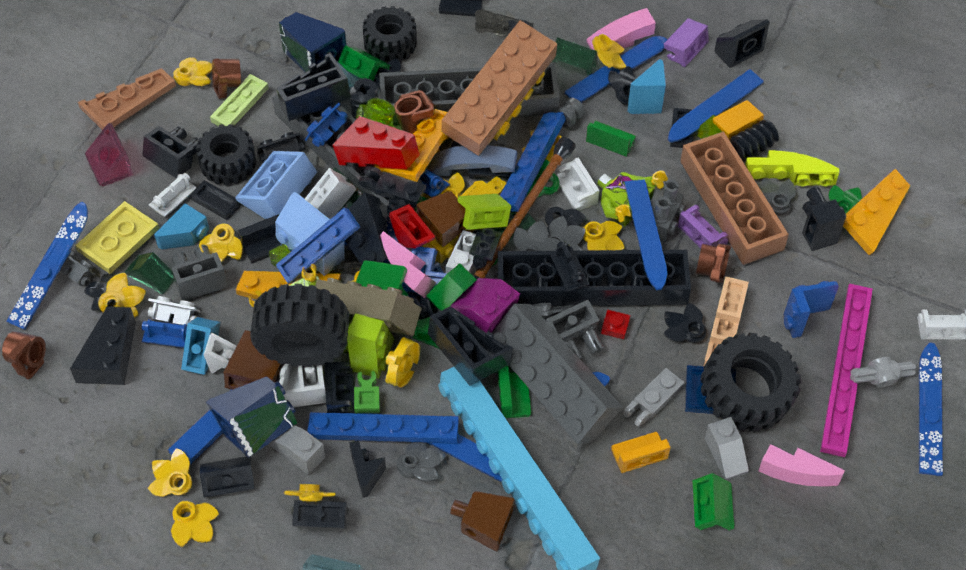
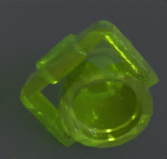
M373 98L368 100L367 105H359L357 118L359 116L362 117L363 112L364 118L393 127L395 108L388 101Z

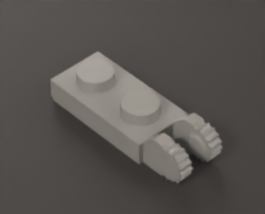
M665 368L634 398L624 410L623 415L628 418L640 408L643 412L636 418L635 425L641 427L650 417L653 418L684 387L685 382Z

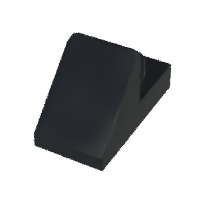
M359 440L349 442L350 453L362 497H368L386 469L385 458L382 457L369 461L366 448L361 449Z

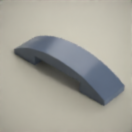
M487 145L478 156L464 146H458L436 153L431 159L429 170L438 176H450L452 170L490 168L492 173L514 172L518 153L513 149Z

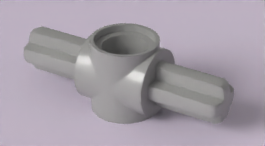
M881 357L871 361L867 367L852 369L850 371V379L854 383L870 382L876 385L877 388H882L896 383L899 377L913 376L916 365L910 361L897 363L891 360L890 357Z

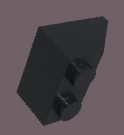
M768 19L750 20L744 24H739L735 29L727 33H722L717 37L714 52L729 68H732L764 51L770 21Z

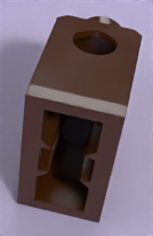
M445 192L417 204L418 216L435 235V239L442 247H445L466 229L463 227L466 208L458 202V198L452 192Z
M476 491L473 492L468 504L455 499L450 514L462 518L461 532L464 535L497 552L514 512L515 499Z

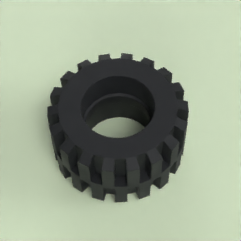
M384 6L380 10H373V13H369L367 19L363 21L364 48L367 50V53L383 62H390L394 59L402 62L403 58L408 59L410 54L414 53L415 47H417V31L414 17L411 16L410 12H404L403 8L399 7L397 9L395 6L390 8Z
M222 124L218 128H210L209 132L205 131L202 134L203 138H199L196 151L202 174L207 176V180L210 182L214 180L215 184L218 185L220 183L229 185L232 182L237 184L239 180L244 181L247 179V175L252 174V168L256 166L253 140L246 130H242V127L237 126L235 128L232 124H228V126ZM224 153H234L230 156L220 157Z

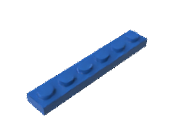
M563 112L543 114L516 164L514 172H512L500 196L511 205L510 212H516L520 209L566 120Z
M310 412L307 432L316 439L457 443L459 417Z

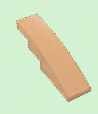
M725 276L703 367L717 345L721 344L727 337H734L737 333L749 282Z

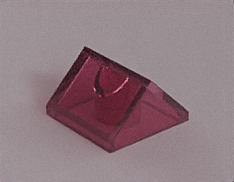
M108 123L84 153L99 186H106L133 175L128 155L112 123Z

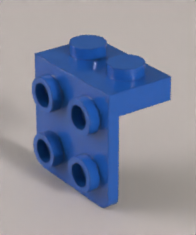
M823 281L810 286L800 285L791 290L783 315L785 328L790 331L792 338L802 336L809 314L827 311L831 308L839 288L836 281Z

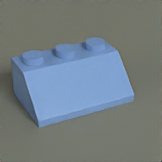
M273 151L235 199L264 219H268L281 213L292 193L296 192L300 195L304 188L311 183L317 171L304 152Z
M294 192L275 221L276 238L281 244H286L293 251L330 219ZM344 241L315 264L317 270L325 276L345 261Z

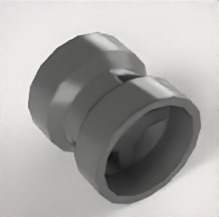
M569 98L565 102L564 107H560L555 113H564L566 120L563 127L569 129L576 123V119H580L585 114V108L579 100Z

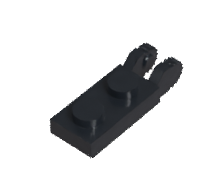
M367 166L364 170V174L370 178L363 176L358 181V185L374 192L376 195L388 199L404 200L407 205L410 204V206L415 208L426 191V185L385 171L382 172L379 168Z

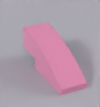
M645 8L606 25L587 38L586 42L594 57L598 55L592 44L595 36L604 34L623 48L634 46V40L654 35L656 23L649 10Z
M383 231L381 239L388 260L393 265L406 267L407 272L404 282L425 298L436 284L435 281L420 271L425 262Z
M771 444L759 468V472L779 480L821 487L838 486L845 470L800 448H797L795 454L792 455Z

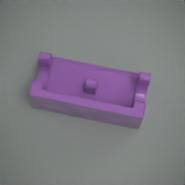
M687 19L664 43V48L675 54L669 53L667 57L686 67L709 42L708 26Z
M697 205L680 213L678 227L700 248L702 244L712 246L728 244V239L726 238L728 234L726 232H717L700 215L698 211L700 207Z

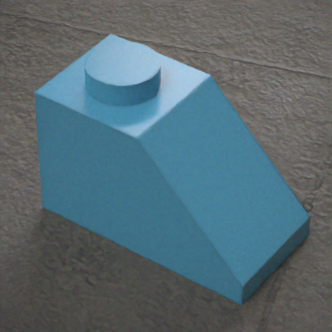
M184 204L154 234L158 248L162 250L195 245L209 231L207 217L189 205Z
M197 317L188 323L181 370L206 374L208 364L204 357V352L209 335L214 333L219 336L220 322Z

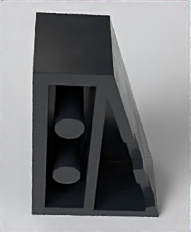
M331 53L325 55V60L318 65L315 63L310 65L309 71L303 75L297 74L276 88L280 108L288 121L298 119L351 98L348 78Z
M366 192L349 208L360 228L349 236L345 242L361 264L365 260L391 264L381 239L383 231L388 235L389 233L386 227V217H383L380 205H382L380 198Z
M451 306L430 316L427 334L469 386L510 365L513 347L508 344L503 345L494 339L492 333L489 331L485 333L475 326L474 321Z
M106 307L70 367L76 383L125 385L136 325L131 307Z

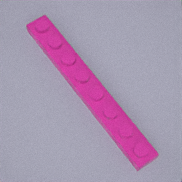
M849 284L847 288L820 452L841 457H845L847 453L858 383H854L850 379V371L861 366L872 288Z

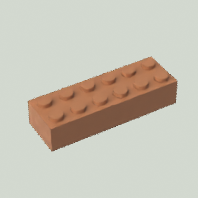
M520 20L444 116L441 132L479 156L555 58L557 43Z
M721 132L683 145L680 162L721 230L728 234L726 238L741 263L745 265L784 251L789 234L726 134Z

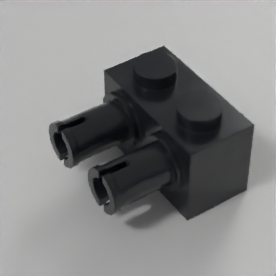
M158 126L144 136L142 156L177 179L179 174H184L192 168L193 155L197 153L198 137L185 143L182 140L187 138V133L184 128L181 129V126H177L171 132Z
M812 187L806 192V196L810 201L804 203L802 207L807 215L802 234L811 251L837 244L846 220V213L839 206L836 199L826 201L820 187Z

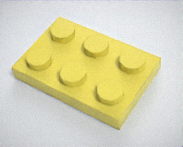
M124 201L77 243L75 247L79 253L111 274L159 230V225Z

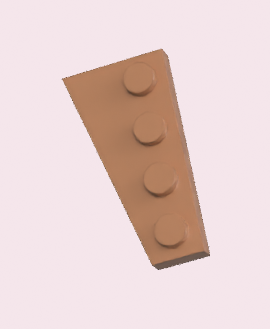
M161 68L136 78L134 83L116 86L117 90L107 94L101 92L95 95L96 98L87 102L85 99L79 101L78 105L106 133L176 87V83Z

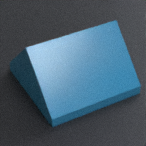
M661 59L631 83L628 113H662L666 83L664 64Z

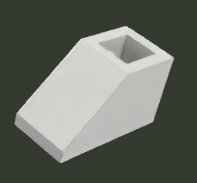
M465 230L462 231L446 264V273H449L461 263L474 275L477 268L473 265L474 256L470 255L469 252L476 234Z

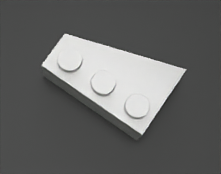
M284 364L281 369L279 383L286 391L285 399L293 407L326 403L322 365H312V367L298 365V367H294L291 364Z

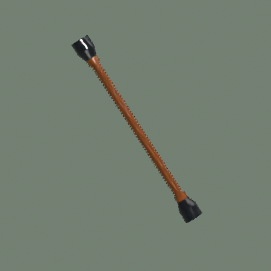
M567 137L559 139L555 145L553 156L550 159L551 162L501 235L492 261L487 260L486 266L474 273L473 276L476 279L486 278V274L498 258V251L504 249L516 228L520 225L524 216H526L530 207L555 172L557 166H560L565 159L571 156L576 148L575 143Z

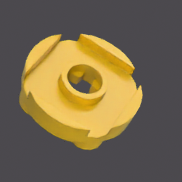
M403 337L395 351L388 353L386 364L389 367L385 378L386 383L400 388L407 385L414 374V371H411L413 363L418 364L420 345Z

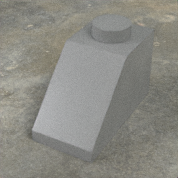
M729 417L708 424L704 439L723 478L729 480L747 474L749 469L742 438L732 418Z

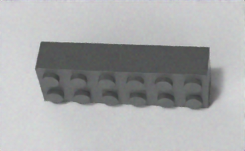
M514 304L492 332L494 339L503 345L508 344L513 347L509 366L577 444L594 442L622 409L621 404L531 304Z

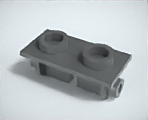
M71 250L60 271L67 275L72 268L68 277L79 286H88L92 275L96 277L100 275L93 271L94 266L84 259L81 262L76 259L78 254Z

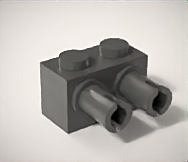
M672 179L667 180L662 189L657 188L650 201L659 238L666 242L669 234H674L678 223L676 219L680 217V213L686 207L683 204L684 194L678 193L679 183Z
M201 245L204 252H201L199 246L194 249L197 259L188 261L184 252H179L180 260L177 253H174L171 257L174 264L171 269L182 301L228 287L217 252L210 254L207 245Z
M589 300L545 320L580 360L584 357L574 342V339L577 337L584 339L591 355L605 348L595 332L599 318Z

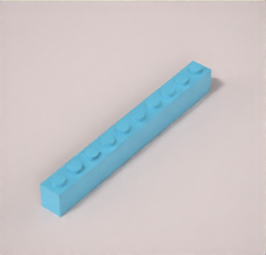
M455 367L441 372L438 387L442 396L447 397L451 402L454 414L460 416L466 432L469 435L472 434L476 440L479 452L486 454L489 458V466L493 473H499L503 479L502 485L504 490L508 494L511 493L515 499L518 511L527 517L531 531L535 535L538 534L542 540L545 552L549 556L552 555L556 561L557 570H596L600 557L482 383L478 381L469 386Z

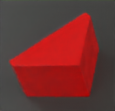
M410 204L389 213L397 241L402 246L415 249L435 240V235Z

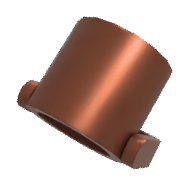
M212 59L213 88L218 99L227 97L228 87H238L241 84L239 59Z
M419 90L401 95L395 103L394 112L402 131L413 134L417 130V125L425 118L434 115V105L423 91Z
M702 244L696 273L711 276L710 281L723 283L731 246L725 244H718L717 246Z
M11 332L7 335L3 343L2 355L6 362L12 363V367L18 375L31 379L44 364L43 358L45 356L46 344L42 337L20 332Z

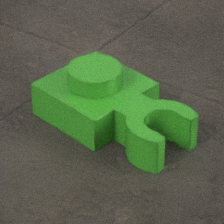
M375 371L371 372V379L364 380L362 372H359L357 378L360 387H354L355 414L380 413L379 386H375Z

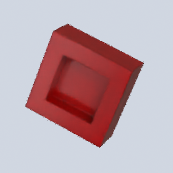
M607 309L601 334L624 340L630 315Z

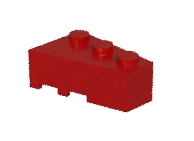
M361 116L333 144L339 165L345 166L349 162L358 163L360 167H366L367 164H378L379 168L407 170L420 155L414 134Z

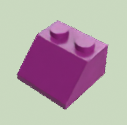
M478 278L451 307L474 321L475 326L485 333L488 331L492 333L511 307L517 304L520 293L502 279Z

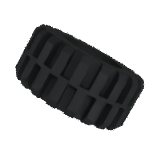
M285 284L279 288L273 287L267 292L262 293L254 303L250 333L251 342L261 355L265 354L266 358L271 361L276 360L280 364H291L294 367H298V365L312 367V365L321 366L326 362L334 361L344 352L347 346L349 311L345 303L336 294H330L329 290L324 288L321 290L313 285L302 286V284H295L294 286Z
M749 332L747 336L744 333L735 334L734 337H727L714 349L701 374L700 381L703 384L701 392L703 396H707L705 399L707 407L714 409L713 414L717 418L726 419L731 417L737 429L745 431L746 428H750L751 432L759 431L761 427L766 430L771 428L774 423L778 424L795 403L800 392L801 376L796 374L799 368L796 361L792 362L791 358L793 356L788 350L784 351L781 348L783 345L778 341L774 343L770 341V337L765 335L758 337L757 333ZM744 367L756 371L765 379L770 395L756 397L743 392L735 384L731 375V369Z

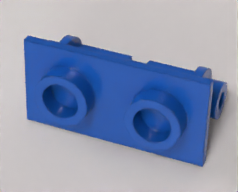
M340 103L334 108L329 106L321 115L323 119L319 123L315 120L307 128L309 133L305 141L311 137L315 146H323L334 134L328 127L336 133L347 122V114L344 111L340 112L337 110Z
M427 168L419 178L422 184L426 185L425 194L431 198L438 196L450 185Z
M151 319L143 321L142 331L145 332L142 342L184 348L187 324L162 323L152 321Z

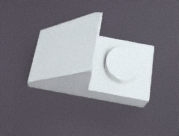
M214 333L209 335L204 352V357L211 373L216 372L220 368L225 369L237 347Z

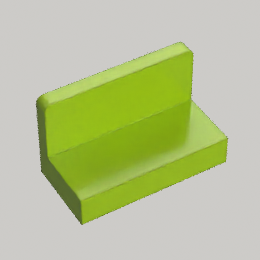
M500 195L458 196V202L466 208L463 227L467 230L507 227L511 205Z

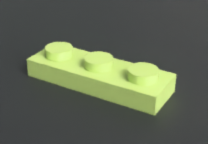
M250 74L210 116L211 123L217 126L222 124L224 126H228V124L235 126L269 89L268 83Z

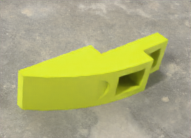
M769 150L767 158H747L745 164L753 179L790 178L794 186L802 187L834 186L840 173L839 168L830 163L808 155L786 151Z

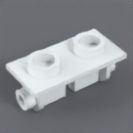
M179 174L178 178L168 188L163 190L158 196L153 197L154 200L149 204V207L163 217H167L197 187L189 182L191 178L188 174Z
M158 296L157 300L150 298L148 300L154 303V306L148 310V316L152 317V320L169 322L171 314H174L172 323L188 325L190 321L197 318V316H194V312L201 313L199 309L194 307V303L181 300L180 304L171 303L172 299Z

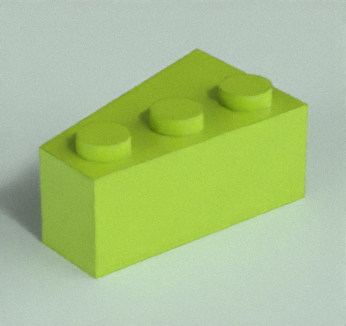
M355 313L348 329L347 337L350 365L353 368V372H362L363 375L371 377V372L375 371L376 378L379 379L382 370L386 371L388 367L386 357L395 339L384 321Z

